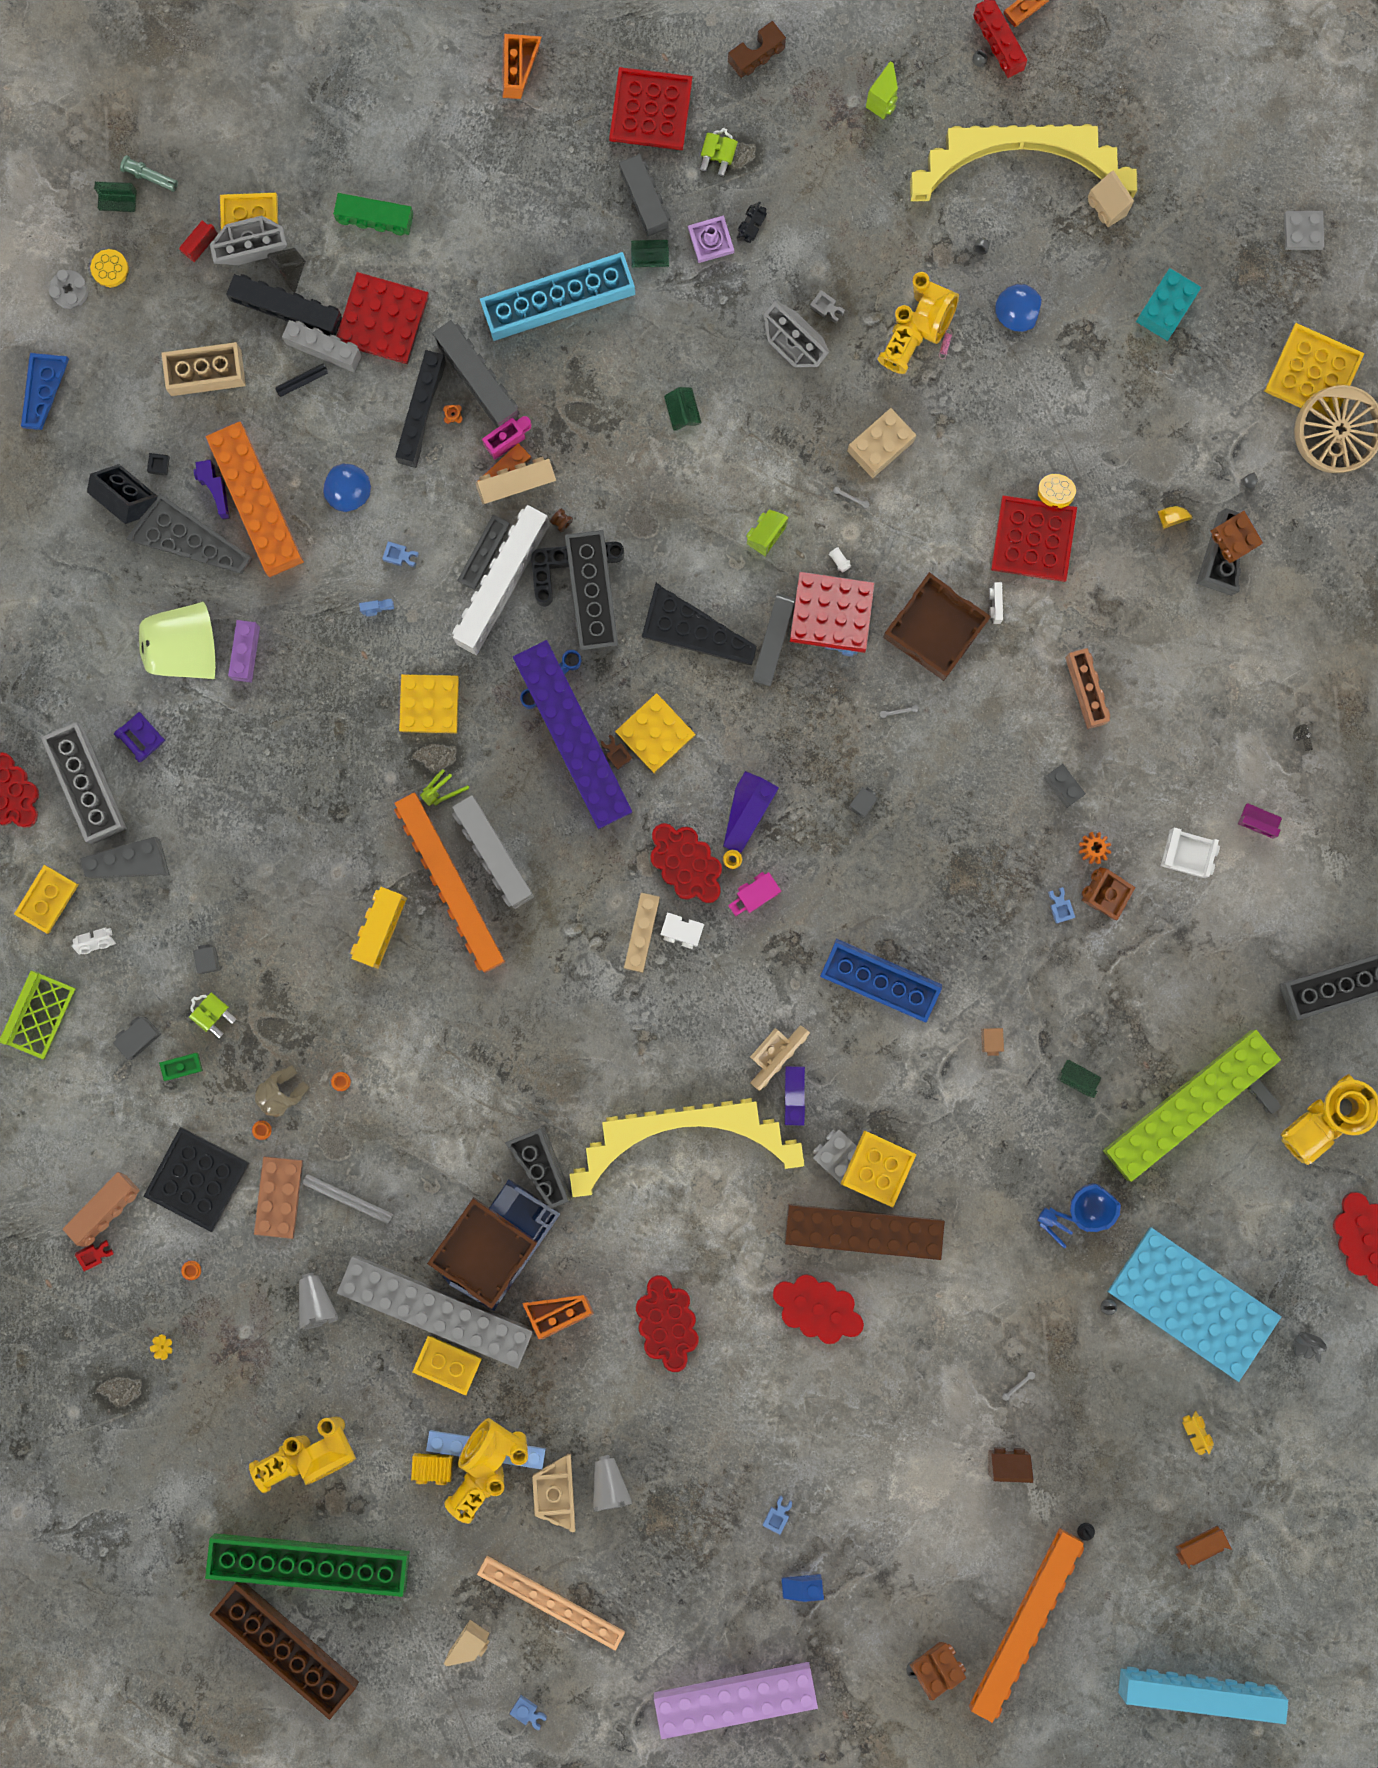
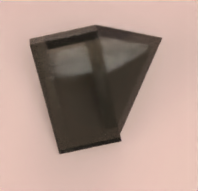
M295 248L269 253L267 257L272 267L295 293L306 261Z

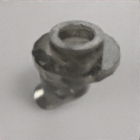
M1302 724L1297 726L1293 731V739L1295 741L1303 740L1305 751L1313 750L1308 725Z

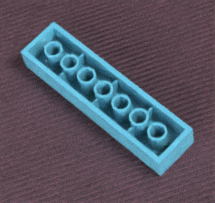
M621 252L480 298V302L493 341L633 296L635 295V286L624 254Z
M1127 1667V1669L1120 1670L1118 1693L1128 1705L1286 1724L1288 1699L1277 1686L1272 1684L1257 1686L1256 1683L1248 1681L1245 1684H1240L1232 1679H1225L1224 1682L1218 1681L1214 1677L1200 1679L1192 1674H1186V1677L1178 1676L1175 1672L1160 1674L1153 1669H1147L1144 1672L1139 1671L1135 1667Z

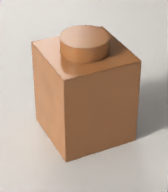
M1003 1028L981 1029L982 1052H987V1056H999V1052H1004Z

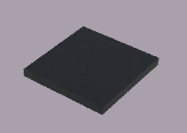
M180 1127L143 1197L213 1232L249 1162Z

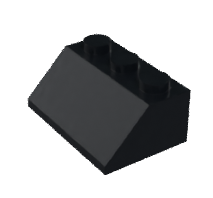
M120 464L91 473L89 477L87 493L124 524L139 520L158 497Z

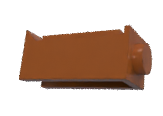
M1215 1526L1176 1546L1179 1552L1176 1556L1181 1565L1185 1564L1190 1569V1565L1194 1566L1224 1551V1548L1231 1550L1232 1548L1223 1530L1219 1526Z

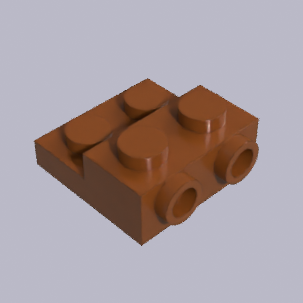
M1245 511L1240 512L1210 530L1214 542L1220 546L1222 556L1225 560H1228L1229 564L1263 544Z
M1099 867V869L1094 870L1091 874L1092 881L1090 885L1083 889L1081 901L1117 921L1136 887L1107 868Z
M944 1642L937 1643L910 1664L929 1700L932 1701L946 1690H952L966 1679L964 1675L966 1669L960 1661H956L954 1648Z

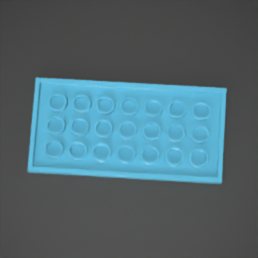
M1152 1227L1148 1229L1107 1291L1238 1382L1281 1319V1316Z

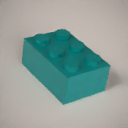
M1169 268L1136 322L1168 341L1202 287Z

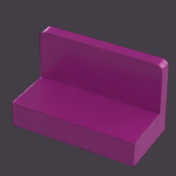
M1247 803L1238 825L1274 839L1280 834L1281 830L1278 827L1282 818Z

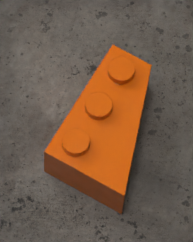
M504 34L503 98H522L540 47L541 36Z
M585 1295L522 1303L540 1340L594 1315Z

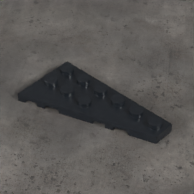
M657 582L655 583L642 638L752 666L757 648L756 645L729 630L726 626L718 623L690 603L677 597L671 591L669 592Z

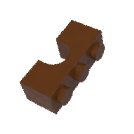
M773 21L758 31L757 40L761 44L760 48L752 50L742 42L728 52V62L740 78L745 75L749 76L760 64H766L771 56L775 53L779 54L784 50L786 37Z

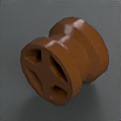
M561 508L552 516L550 523L556 525L562 533L570 526L573 518L567 516L565 510Z

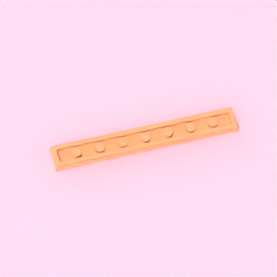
M486 1556L477 1573L478 1576L615 1651L625 1634L624 1630L489 1556Z

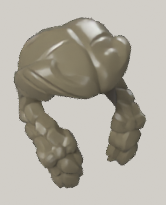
M293 1065L282 1071H276L256 1088L255 1102L266 1115L282 1116L287 1108L302 1100L301 1097L310 1088L303 1081L291 1092L290 1097L279 1092L276 1083L281 1084L297 1074L296 1068Z

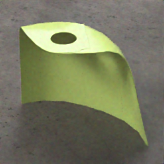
M204 602L151 615L140 623L139 650L145 670L148 673L161 676L215 679L214 639L210 616ZM146 640L150 642V645L148 647L146 645ZM142 642L144 645V653H142Z

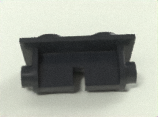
M761 202L750 205L747 209V217L738 227L737 239L743 236L745 237L744 241L747 243L754 241L759 231V228L754 226V224L761 226L767 215V209L760 206Z

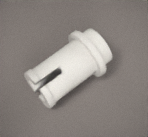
M839 547L830 552L829 556L838 566V571L841 570L843 573L851 567L850 560L844 557Z

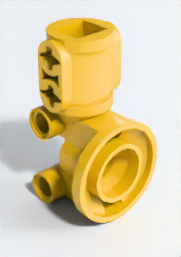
M918 272L913 276L914 298L919 302L916 311L913 312L906 305L896 309L897 324H895L892 330L893 335L884 352H881L877 359L881 365L899 374L906 373L908 369L907 364L916 346H920L923 338L935 344L941 341L958 305L959 294L930 282L929 276L925 272Z
M1347 1074L1328 1091L1324 1102L1321 1099L1316 1100L1307 1108L1308 1112L1301 1115L1281 1133L1283 1137L1281 1140L1297 1160L1309 1165L1335 1143L1334 1139L1342 1134L1360 1135L1375 1126L1378 1121V1095L1368 1084L1354 1080L1350 1074ZM1343 1099H1348L1352 1104V1110L1348 1115L1344 1116L1340 1112L1339 1106Z
M338 1416L324 1418L319 1421L317 1427L318 1432L324 1439L311 1445L310 1439L305 1435L290 1437L279 1447V1451L261 1461L254 1460L251 1462L249 1470L257 1488L262 1493H266L271 1490V1486L289 1476L296 1477L299 1474L305 1485H309L356 1460L343 1431L345 1428L344 1420Z
M490 1418L485 1419L474 1430L466 1442L458 1461V1466L467 1472L464 1476L465 1480L452 1496H448L444 1502L447 1511L458 1521L467 1524L471 1523L475 1517V1512L486 1498L499 1496L503 1493L504 1472L502 1463L506 1456H509L511 1462L515 1465H523L527 1462V1438L524 1433L520 1431L511 1433Z

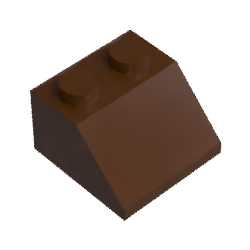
M994 1447V1450H989L988 1475L996 1482L1033 1483L1031 1455L1024 1448H1014L1013 1451H1006V1448Z

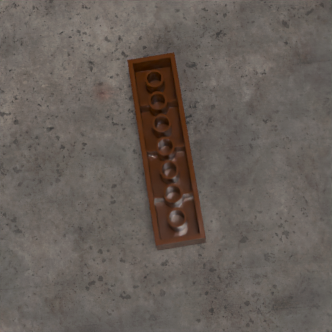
M788 1204L784 1243L785 1245L941 1260L945 1221L934 1218Z
M236 1582L209 1614L329 1720L353 1693L359 1683L357 1679L245 1582Z

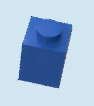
M821 1574L782 1578L783 1599L802 1602L824 1600Z

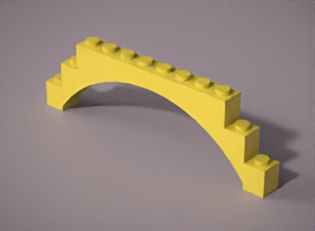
M1067 124L1056 127L1054 125H1046L1044 127H1036L1035 125L999 127L993 125L988 128H981L980 126H972L970 128L954 126L948 128L946 150L943 148L930 150L928 172L917 170L912 172L910 178L911 201H929L931 193L936 187L961 166L988 154L1024 149L1053 153L1068 158L1087 168L1101 180L1114 170L1132 198H1134L1137 192V169H1131L1130 167L1118 169L1117 147L1105 145L1098 148V126H1092L1091 124H1084L1082 126Z
M752 1098L741 1099L739 1104H733V1101L721 1102V1106L714 1107L713 1103L703 1104L702 1109L688 1106L683 1107V1111L675 1112V1108L666 1109L664 1114L657 1115L656 1111L644 1112L645 1116L637 1117V1114L625 1115L626 1119L618 1120V1116L607 1117L606 1121L602 1122L605 1145H602L601 1142L590 1143V1147L586 1148L589 1171H585V1168L574 1169V1173H570L572 1197L592 1195V1188L600 1175L621 1153L649 1136L671 1129L701 1126L735 1132L750 1138L771 1151L784 1163L785 1169L804 1166L801 1142L797 1143L796 1139L786 1140L785 1144L782 1145L779 1122H774V1119L763 1120V1124H759L757 1102H752Z

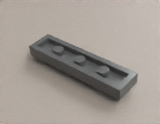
M492 515L457 580L459 583L473 590L476 589L510 526L509 522Z

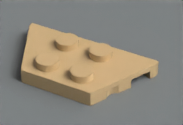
M567 1454L533 1474L534 1510L536 1517L548 1520L554 1525H559L569 1529L571 1532H575L571 1454Z

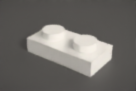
M995 582L992 588H989V600H992L989 615L993 618V624H1001L1003 621L1002 582Z

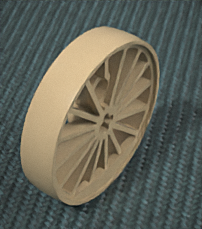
M1347 385L1328 387L1311 396L1300 409L1295 422V442L1302 457L1314 468L1328 473L1350 472L1365 465L1378 451V403L1364 390ZM1323 397H1332L1335 416ZM1337 397L1344 398L1341 416ZM1349 399L1355 400L1356 402L1346 416ZM1317 400L1320 402V404L1322 405L1330 419L1323 416L1322 414H1320L1312 408V405ZM1360 402H1363L1367 409L1349 421ZM1370 411L1373 420L1350 425ZM1308 412H1311L1329 425L1306 422L1305 419ZM1371 423L1374 424V433L1351 429ZM1304 425L1325 428L1328 431L1304 436ZM1338 426L1340 429H1342V432L1340 433L1338 430H1336V427ZM1351 433L1372 436L1373 439L1370 446ZM1329 434L1326 438L1308 449L1305 439ZM1350 439L1367 449V452L1362 457ZM1328 440L1323 453L1317 460L1311 452ZM1334 443L1339 447L1336 454L1331 451ZM1346 443L1358 460L1352 465H1349ZM1326 455L1332 458L1330 466L1322 463ZM1343 455L1344 467H1335L1337 457Z

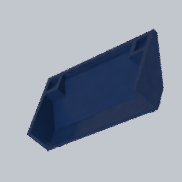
M508 1179L489 1208L535 1239L537 1245L523 1265L517 1270L507 1288L491 1309L495 1311L560 1215L558 1211L550 1208L542 1200ZM444 1275L442 1276L450 1286L486 1306L469 1294L460 1284L449 1280Z

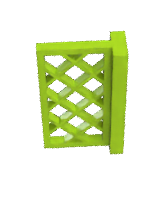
M31 970L0 1037V1043L44 1060L76 988ZM41 979L49 982L51 990L41 993L39 989ZM62 987L70 990L67 998L59 1001L55 990ZM53 991L57 1002L46 1006L42 995ZM40 997L44 1007L33 1011L30 1003L32 999ZM58 1004L61 1012L59 1016L51 1018L48 1008ZM45 1009L49 1020L38 1024L34 1013ZM32 1014L36 1025L25 1029L22 1021L24 1017ZM50 1022L53 1030L51 1034L43 1036L40 1025ZM37 1027L41 1038L30 1041L26 1031ZM24 1032L28 1043L23 1045L14 1043L16 1035ZM42 1039L45 1046L42 1054L34 1051L31 1043Z

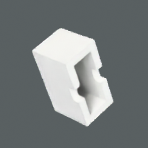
M667 912L660 935L664 936L663 940L674 943L676 940L682 942L681 946L693 949V946H698L704 924L690 919L689 923L683 922L682 917Z

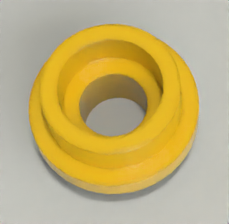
M729 850L724 854L723 862L730 869L738 868L742 863V855L737 850ZM730 856H735L736 861L732 862Z

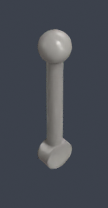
M834 487L833 492L835 494H841L861 504L864 509L869 507L868 501H861L841 491L839 487Z
M913 705L911 708L889 712L881 711L879 716L884 719L888 715L910 711L918 712L919 707Z
M1032 1371L1028 1372L1025 1379L1008 1393L1002 1395V1399L1005 1401L1009 1400L1016 1390L1029 1379L1033 1380L1035 1378V1373Z

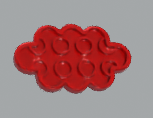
M0 752V825H8L14 822L19 827H31L38 818V812L33 804L38 800L39 790L35 784L28 781L26 771L21 767L15 766V761L9 754Z
M667 823L657 825L652 832V840L656 847L652 850L650 858L652 865L656 869L662 870L663 881L668 885H673L676 895L681 899L690 900L697 896L704 903L715 902L721 893L720 885L716 880L722 873V865L717 858L711 856L709 845L706 842L698 841V835L693 828L681 827L675 830L674 827Z
M1351 1192L1345 1195L1342 1200L1343 1213L1337 1215L1333 1222L1334 1231L1340 1236L1338 1247L1347 1256L1346 1266L1351 1273L1359 1276L1365 1275L1369 1283L1378 1286V1204H1369L1363 1194Z
M803 1274L795 1280L794 1284L782 1281L776 1284L773 1289V1299L779 1306L783 1307L781 1315L784 1323L791 1328L800 1327L801 1332L806 1337L818 1336L825 1344H835L842 1335L856 1337L863 1330V1319L858 1313L853 1311L855 1306L854 1298L847 1291H837L831 1282L822 1281L818 1283L812 1275Z
M656 1275L648 1281L647 1294L641 1296L636 1303V1312L641 1318L638 1326L639 1333L646 1339L644 1350L650 1358L662 1359L664 1367L668 1371L680 1372L687 1365V1353L693 1351L699 1343V1336L693 1329L696 1323V1316L689 1309V1294L684 1289L672 1288V1284L666 1276Z

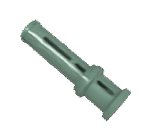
M127 155L122 159L120 171L131 173L137 179L144 178L172 192L176 190L174 187L177 188V180L149 169L145 163H138Z

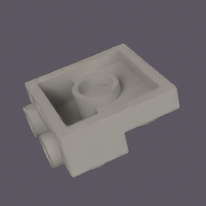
M837 1129L836 1131L832 1130L825 1137L827 1141L823 1146L819 1144L812 1151L814 1153L812 1158L841 1183L857 1146L843 1132Z

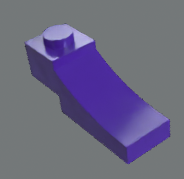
M211 460L195 462L196 469L193 470L195 479L201 485H207L211 491L219 516L222 519H229L230 514L225 482L221 477H216L215 466Z
M785 1066L784 1125L804 1126L805 1067Z

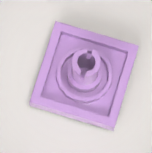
M724 215L688 226L698 263L734 253Z

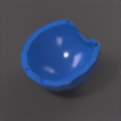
M1015 284L1007 287L1000 293L996 301L995 312L999 321L1006 328L1024 332L1034 328L1042 299L1034 288L1026 284Z
M345 463L336 465L329 471L326 477L323 494L329 505L338 511L348 512L356 510L365 504L370 496V480L365 471L356 465Z
M1092 1183L1081 1187L1075 1192L1071 1199L1070 1212L1074 1223L1080 1229L1086 1232H1098L1109 1229L1115 1224L1120 1215L1121 1205L1107 1190L1098 1184Z

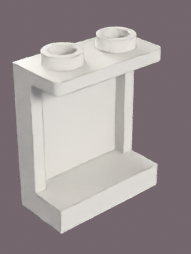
M1175 827L1170 829L1161 866L1201 878H1207L1212 875L1215 869V864H1213L1214 857H1217L1220 850L1219 840H1211L1181 831L1182 829Z

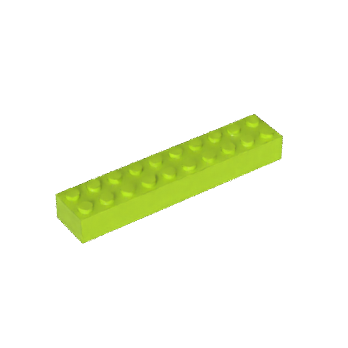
M1250 1030L1102 1151L1127 1181L1132 1182L1280 1062L1281 1059L1257 1030Z

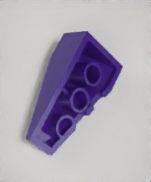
M744 772L735 788L723 847L729 850H737L740 854L742 853L779 787L759 776Z

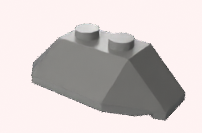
M264 216L226 224L215 240L210 243L213 262L225 265H241L274 257L287 246L283 227Z
M775 300L763 315L768 342L793 367H818L830 353L823 337L791 308Z

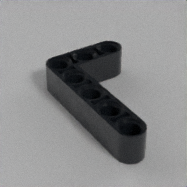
M615 541L605 542L608 563L622 561L625 554L623 545ZM567 546L540 548L533 551L531 555L534 594L540 606H549L553 601L550 569L569 567ZM615 548L621 551L617 556L611 554V551ZM557 554L564 555L562 561H556L554 557ZM540 555L545 557V561L542 563L535 561ZM540 574L547 575V579L542 582L538 581L537 577ZM545 592L549 594V597L546 600H541L539 595Z

